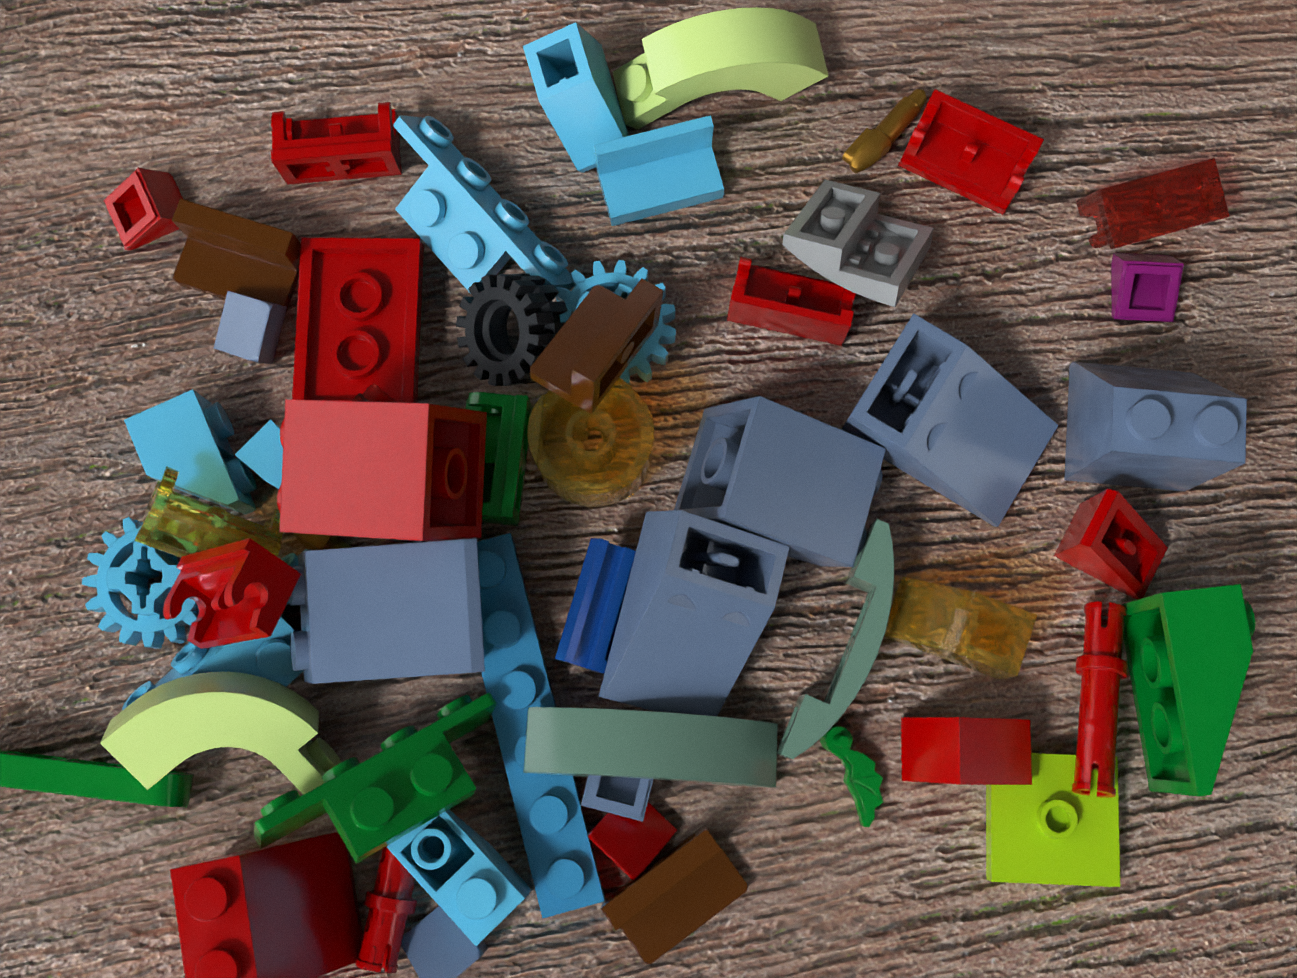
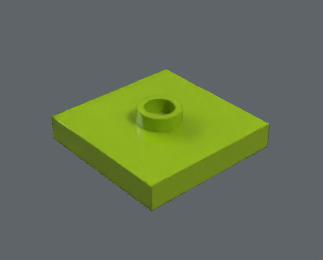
M1032 753V785H986V880L1005 883L1120 887L1118 756L1115 757L1114 788L1116 789V796L1111 798L1097 797V770H1092L1090 796L1071 791L1072 784L1074 783L1076 755Z

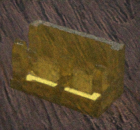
M166 466L161 481L158 480L153 489L134 540L181 558L185 555L251 538L277 556L281 548L283 532H279L280 512L277 509L273 512L271 522H265L262 526L226 512V509L215 505L210 506L174 492L173 488L179 471Z

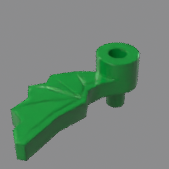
M834 724L820 738V743L824 749L841 760L845 767L843 781L854 799L860 824L863 827H870L875 819V808L883 803L879 790L883 777L875 771V761L863 753L850 749L853 742L850 731Z

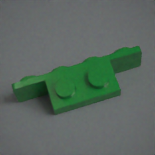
M489 692L472 701L469 695L459 697L437 713L438 721L420 731H417L414 725L397 731L380 745L383 750L382 752L362 763L359 762L357 757H352L337 764L322 776L324 784L300 796L297 790H292L275 798L261 809L260 812L263 817L254 824V838L260 849H263L327 813L357 864L471 797L476 790V786L449 743L485 724L490 719L497 704L492 694Z

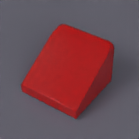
M138 167L104 199L125 250L137 249L179 230L172 221L179 200L183 199L175 179L167 172Z
M648 802L643 822L607 813L589 832L587 837L625 874L635 881L677 832V829Z

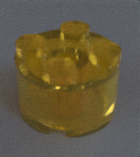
M619 377L592 414L550 390L543 394L535 403L529 418L528 444L537 469L550 490L562 499L579 506L603 507L633 496L646 479L654 457V423L646 403L632 389V386ZM590 431H600L603 442L598 443L595 451L585 450L582 441L588 440Z

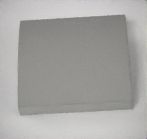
M825 179L785 231L782 245L812 270L833 283L873 301L896 307L930 249L934 228L877 214L881 193Z

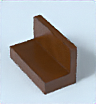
M180 199L172 221L188 238L175 268L173 280L180 286L222 299H226L227 291H232L286 306L288 309L299 279L301 243L294 233Z
M641 278L628 297L624 299L601 285L594 286L530 367V378L592 414L657 328L663 290Z
M703 825L647 867L635 881L631 879L602 902L600 909L615 930L621 928L646 964H652L747 891L748 886L707 827Z

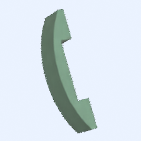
M876 519L867 528L864 546L856 556L854 567H851L845 582L867 592V595L824 702L807 694L798 697L777 748V754L785 758H796L831 729L858 694L878 655L888 623L894 588L893 543L889 523Z
M528 707L523 773L583 777L590 775L775 788L778 724L728 717L655 711Z

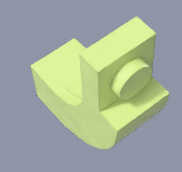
M761 7L711 12L664 27L642 39L645 53L613 71L625 125L635 129H640L681 105L708 94L728 90H752L783 101L829 76L816 23L793 12Z
M238 672L193 674L177 678L150 690L110 720L100 742L147 790L187 758L202 751L220 747L246 749L265 757L303 795L324 784L322 776L328 770L341 763L338 755L323 739L317 738L313 742L311 740L318 734L319 711L293 690L277 682Z

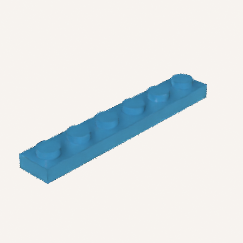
M511 533L477 542L485 672L481 673L486 693L490 692L497 702L492 717L543 919L604 902L606 898L592 843L587 837L589 831L575 777L523 773L528 707H556L514 539Z

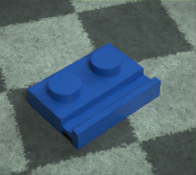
M601 538L590 539L555 659L598 673H605L636 553L635 550L611 544L609 541Z

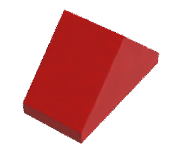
M1106 489L1080 503L1054 556L1131 598L1141 599L1144 597L1168 547L1119 491Z
M901 717L902 781L959 785H1032L1031 720L970 717Z

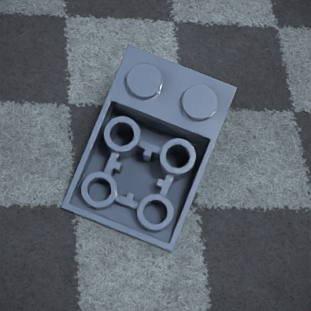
M913 313L841 430L886 448L883 458L885 461L997 528L1057 429L1058 424L968 345Z
M683 510L646 512L598 697L655 712L717 716L775 609L790 546Z

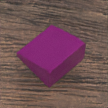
M1113 253L1111 263L1112 318L1119 320L1173 322L1184 263L1170 255Z

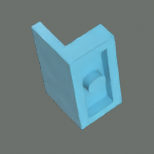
M711 115L594 145L597 175L611 226L723 198L724 186L712 149L714 125Z

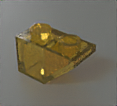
M902 577L891 604L884 637L996 679L1018 676L1037 614L977 592Z

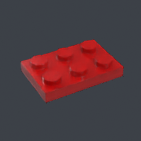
M301 237L292 400L418 403L424 246L420 238Z

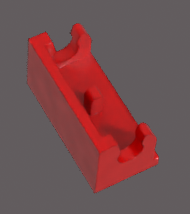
M934 89L898 166L1003 215L1025 179L1024 175L1037 155L1044 139Z
M391 102L378 103V114L293 121L292 118H286L285 111L272 112L271 161L287 185L402 175L399 132L393 126L398 118L396 109H391Z
M740 256L727 321L842 346L851 327L854 311L851 310L856 293L833 282L751 265L752 258Z
M251 538L181 557L176 566L181 571L165 599L163 615L167 620L174 619L182 611V604L187 598L195 601L199 614L197 619L191 623L187 641L200 649L271 637L301 573Z

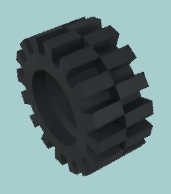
M500 274L482 277V282H474L468 288L473 297H463L459 305L467 311V315L457 316L456 327L465 328V336L457 337L459 348L468 347L470 351L463 357V360L467 367L477 366L474 375L480 380L489 379V385L511 386L536 383L530 378V367L566 323L561 322L559 316L568 311L565 302L552 301L559 291L553 285H544L546 279L540 276ZM511 309L514 311L519 324V341L516 350L511 346L507 335V320Z

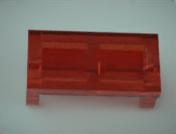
M1215 158L1103 188L1076 201L1080 217L1088 218L1093 216L1096 221L1097 234L1089 238L1090 245L1095 249L1110 245L1112 250L1230 217Z

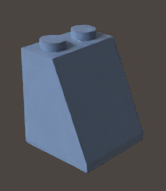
M1072 362L1069 365L1064 480L1185 492L1245 464L1247 399L1192 372Z
M762 396L704 408L674 510H683L790 546L787 557L821 567H854L856 556L861 552L866 540L865 523L871 501L878 492L882 482L881 465L886 448Z
M477 538L312 550L298 554V566L291 567L300 572L301 576L289 598L290 605H300L302 631L291 633V658L294 671L304 670V682L318 684L485 672Z

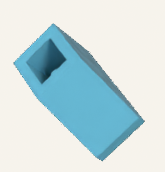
M575 22L524 45L523 49L539 103L576 169L584 173L596 168L595 144L629 135L602 45Z
M192 389L124 419L147 476L174 489L245 515L257 510L250 494L251 491L257 489L254 476L250 468L238 457L235 458L227 438L234 435V430L227 413L219 402L212 404Z
M449 809L387 846L389 851L475 946L497 927L532 891L488 841Z

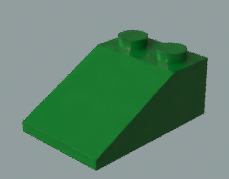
M1241 584L1164 592L1120 604L1126 608L1123 639L1149 791L1197 797L1212 794L1253 654L1251 637L1255 632V616L1250 603L1243 598Z

